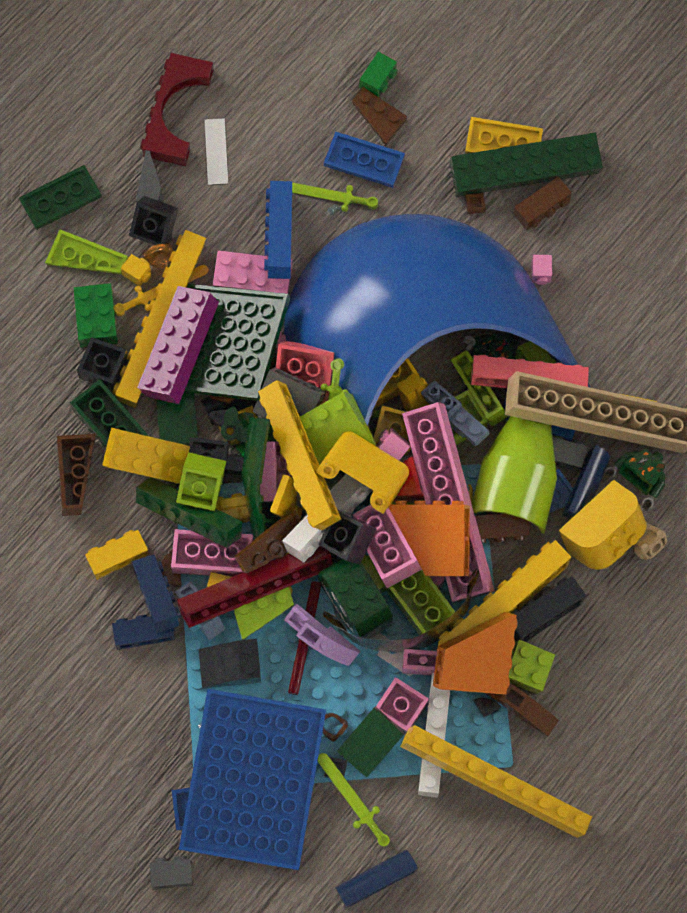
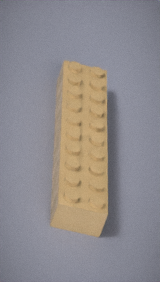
M518 371L508 379L505 415L679 453L687 451V409Z

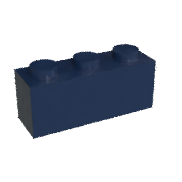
M139 615L135 617L136 619L132 620L122 618L112 623L117 650L175 640L173 628L156 633L151 616Z

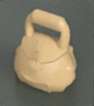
M647 524L644 535L633 545L634 553L644 560L652 559L665 547L668 541L665 531Z

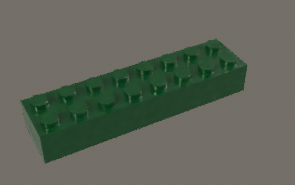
M596 132L451 156L449 161L456 197L550 182L557 177L562 180L598 174L603 169Z

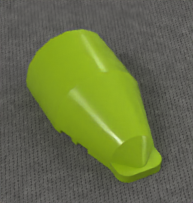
M513 416L509 417L481 462L472 499L474 513L485 511L516 516L538 526L541 533L545 534L557 482L552 427L550 424Z

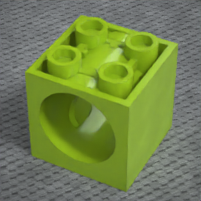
M188 452L183 466L176 503L215 511L226 461Z

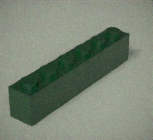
M150 477L136 487V503L225 548H228L242 537V521L216 508L215 511L176 503L178 490L155 478Z

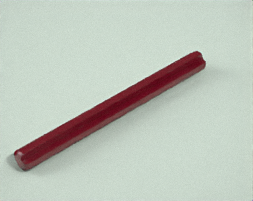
M316 581L311 582L305 609L314 618L321 590V583ZM300 638L288 693L292 695L299 694L309 647Z

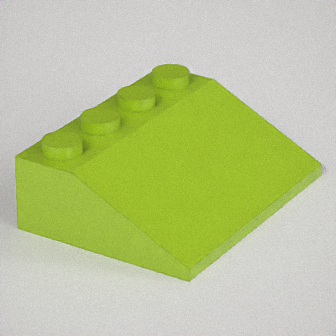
M342 392L300 416L319 465L339 437L347 431L359 435L376 446L356 400L351 393Z

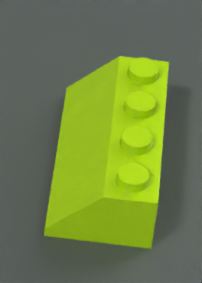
M423 570L416 572L389 588H385L419 635L436 627L455 613L431 578L425 576Z

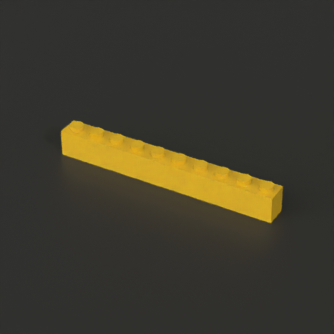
M185 230L183 235H179L176 245H178L177 251H172L169 258L171 265L169 268L165 267L162 275L165 279L156 288L155 293L158 294L156 300L152 299L148 307L150 314L148 317L145 316L141 326L144 327L142 333H137L134 340L136 347L134 350L130 349L127 360L130 361L127 366H123L120 373L122 377L121 382H116L112 393L115 394L120 403L136 408L142 394L137 388L176 289L178 286L187 287L205 245V237Z
M416 725L407 730L400 746L401 748L576 838L586 834L592 816Z

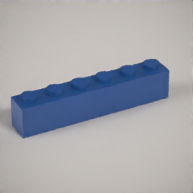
M270 181V188H266V199H270V202H266V213H269V216H265V227L269 228V231L265 230V242H269V245H265V256H268V259H264V271H268V278L290 279L292 181Z

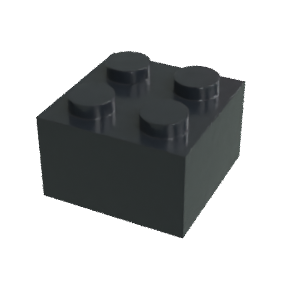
M143 196L136 204L129 236L164 248L171 240L179 208Z
M91 337L77 369L79 379L93 384L100 379L108 389L113 390L116 382L119 381L121 370L127 362V350Z
M338 510L341 520L326 528L318 545L346 561L360 565L377 529L350 513Z

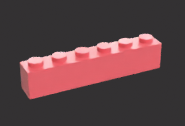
M474 355L471 366L470 385L507 388L508 379L518 371L588 387L589 367Z

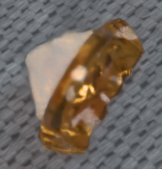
M168 242L166 245H154L147 252H143V259L148 261L153 267L165 268L173 251L172 245Z

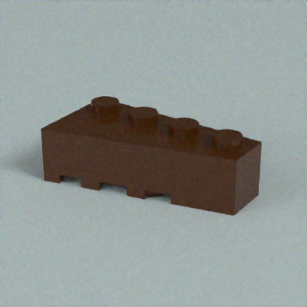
M96 434L57 436L62 516L82 514Z

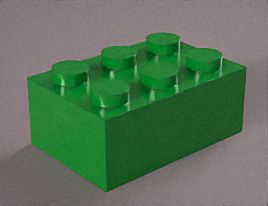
M111 283L73 287L80 348L87 347L91 337L109 344H118Z

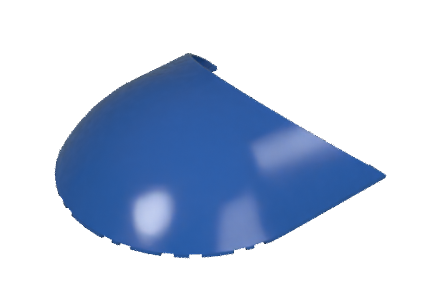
M427 214L392 215L373 219L343 232L324 246L307 264L299 276L290 296L284 322L286 341L335 353L334 360L337 358L343 360L344 367L340 372L339 386L342 390L346 389L349 393L353 394L367 426L382 390L401 364L423 345L437 337L454 331L478 328L512 333L530 340L547 350L556 363L571 366L578 365L534 283L517 259L499 242L482 231L457 220Z

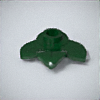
M234 406L228 409L224 414V424L221 427L222 437L228 441L237 439L240 442H246L249 417H254V414L249 412L238 414ZM227 428H232L233 434H228Z

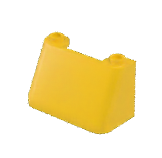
M347 431L339 437L316 471V473L324 478L332 479L341 470L373 490L370 504L382 514L394 501L409 475V469L404 463L351 431Z

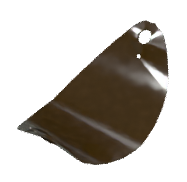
M476 568L468 579L467 599L461 607L448 619L415 638L378 640L358 637L348 633L342 622L335 615L324 611L323 617L331 624L339 627L352 642L365 648L394 653L404 652V649L421 650L438 641L445 631L450 632L454 628L453 625L460 618L464 617L469 609L472 589L476 584L479 570Z

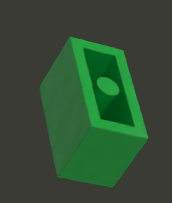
M378 51L359 79V88L362 89L364 87L379 97L381 92L384 93L387 90L389 80L395 78L398 72L396 69L397 61Z

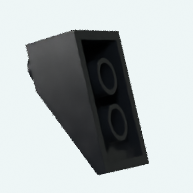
M257 639L238 640L199 649L202 688L261 683Z

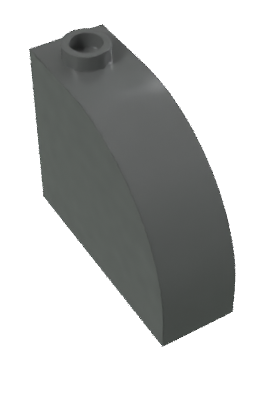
M276 367L269 370L262 387L263 389L276 380L285 383L299 417L320 406L326 394V391H322L321 388ZM257 400L253 412L258 414L259 418L267 419L265 408Z

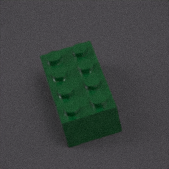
M100 379L70 402L72 411L92 434H96L95 437L105 449L107 448L111 428L148 436L145 430Z

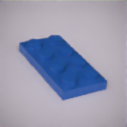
M335 131L324 160V166L393 188L405 153Z

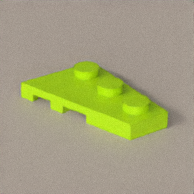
M289 587L234 609L242 640H245L252 633L258 631L271 620L294 606Z

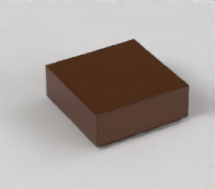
M484 193L465 195L467 214L486 212Z

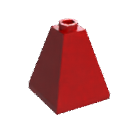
M410 457L403 462L409 469V475L393 502L407 501L414 503V501H425L414 457Z

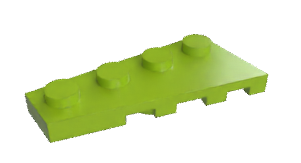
M59 229L45 264L122 274L121 267L129 257Z

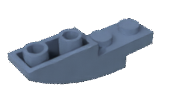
M435 380L421 392V395L429 405L437 402L445 404L451 428L462 438H467L473 445L477 446L489 435V430L462 407L461 403Z

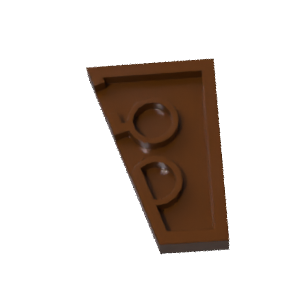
M364 87L352 100V104L372 126L373 131L379 135L385 146L407 120L405 114Z

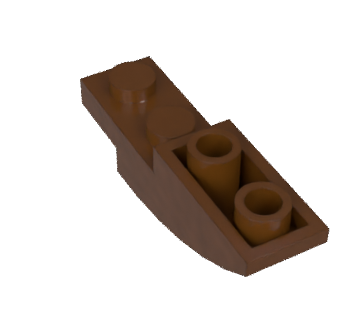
M511 683L506 694L485 693L547 737H549L559 722L547 709Z

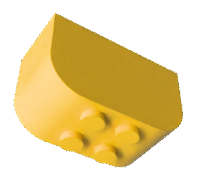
M613 480L559 530V533L571 556L590 569L600 570L612 565L632 545H635L644 535L647 524L637 497Z

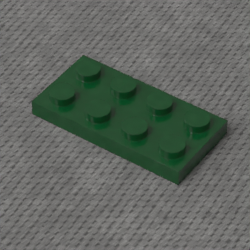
M82 165L19 197V201L33 226L38 230L101 198L102 195L85 165Z

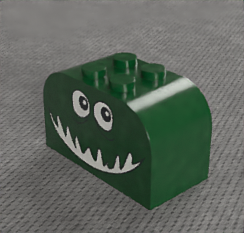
M341 559L318 573V582L321 583V587L351 634L371 639L392 626L393 615L362 563L359 565Z

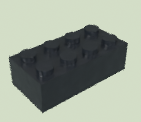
M573 576L568 579L566 577L562 578L556 583L557 586L552 590L547 588L540 594V598L537 600L533 598L524 604L525 608L522 610L516 609L511 612L517 615L516 619L518 622L514 632L515 642L518 640L527 642L583 604L586 594Z

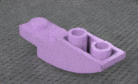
M298 604L292 608L284 619L285 622L298 632L296 635L298 638L332 660L349 666L360 653V650L331 626L327 629Z

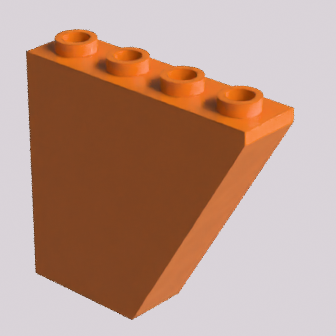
M395 501V505L389 506L391 514L425 576H469L470 505H464V501H452V505H445V501H433V505H426V501H414V505H407V501Z
M504 612L439 645L437 648L433 686L441 690L506 694L510 685L509 670L512 667L511 655L515 646L514 632L518 624L517 615Z

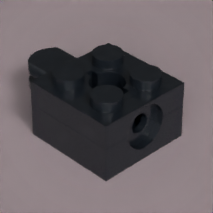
M190 437L189 453L226 461L222 485H224L226 474H242L244 458L228 455L229 443L227 441Z

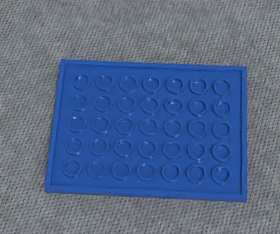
M207 689L179 850L299 870L326 709Z

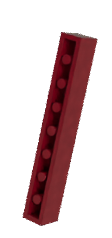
M319 546L314 554L305 562L289 553L249 573H240L177 599L180 613L188 627L191 628L318 575L320 571L333 564L331 553L324 547Z

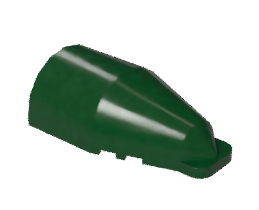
M249 417L241 476L252 535L256 539L281 519V517L270 512L272 503L264 502L263 495H260L267 442L278 441L273 436L274 430L270 424V419Z

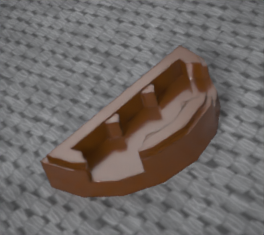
M171 550L161 561L164 570L162 576H167L169 584L182 587L181 574L172 573L173 550Z

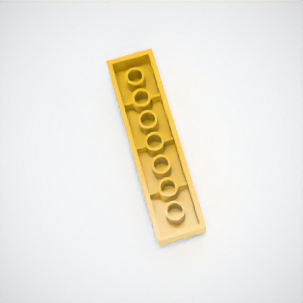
M556 540L551 544L547 542L540 549L539 555H532L526 561L527 564L523 569L521 567L517 568L512 573L513 577L508 582L504 580L498 585V590L494 594L490 592L483 599L484 602L479 607L475 605L468 612L469 615L465 619L460 618L453 625L452 631H445L439 637L438 646L504 612L511 613L516 609L522 608L526 602L531 600L568 567L571 556Z

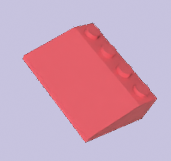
M284 341L278 344L276 368L318 388H321L322 384L330 386L333 371L330 364L334 360L335 353L306 344ZM326 391V394L321 404L328 401L329 391Z

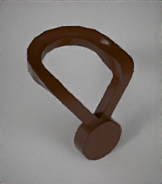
M328 713L325 715V720L329 717H334L343 724L336 736L327 732L323 726L322 733L334 742L344 733L348 727V722L335 713Z

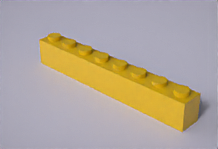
M276 380L258 391L260 403L266 410V418L270 419V424L274 430L273 436L279 442L281 447L280 453L287 462V470L293 477L294 488L301 497L300 503L308 514L307 520L313 528L324 530L341 520V517L325 478L316 473L319 463L288 387L285 383Z

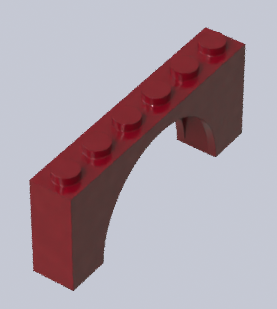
M171 53L169 59L165 60V74L160 77V91H156L155 107L151 108V121L146 124V138L142 139L140 150L143 152V157H145L147 150L150 151L151 157L154 160L186 167L191 151L190 142L177 138L167 129L162 119L163 110L168 100L178 91L190 86H209L214 67L213 62Z

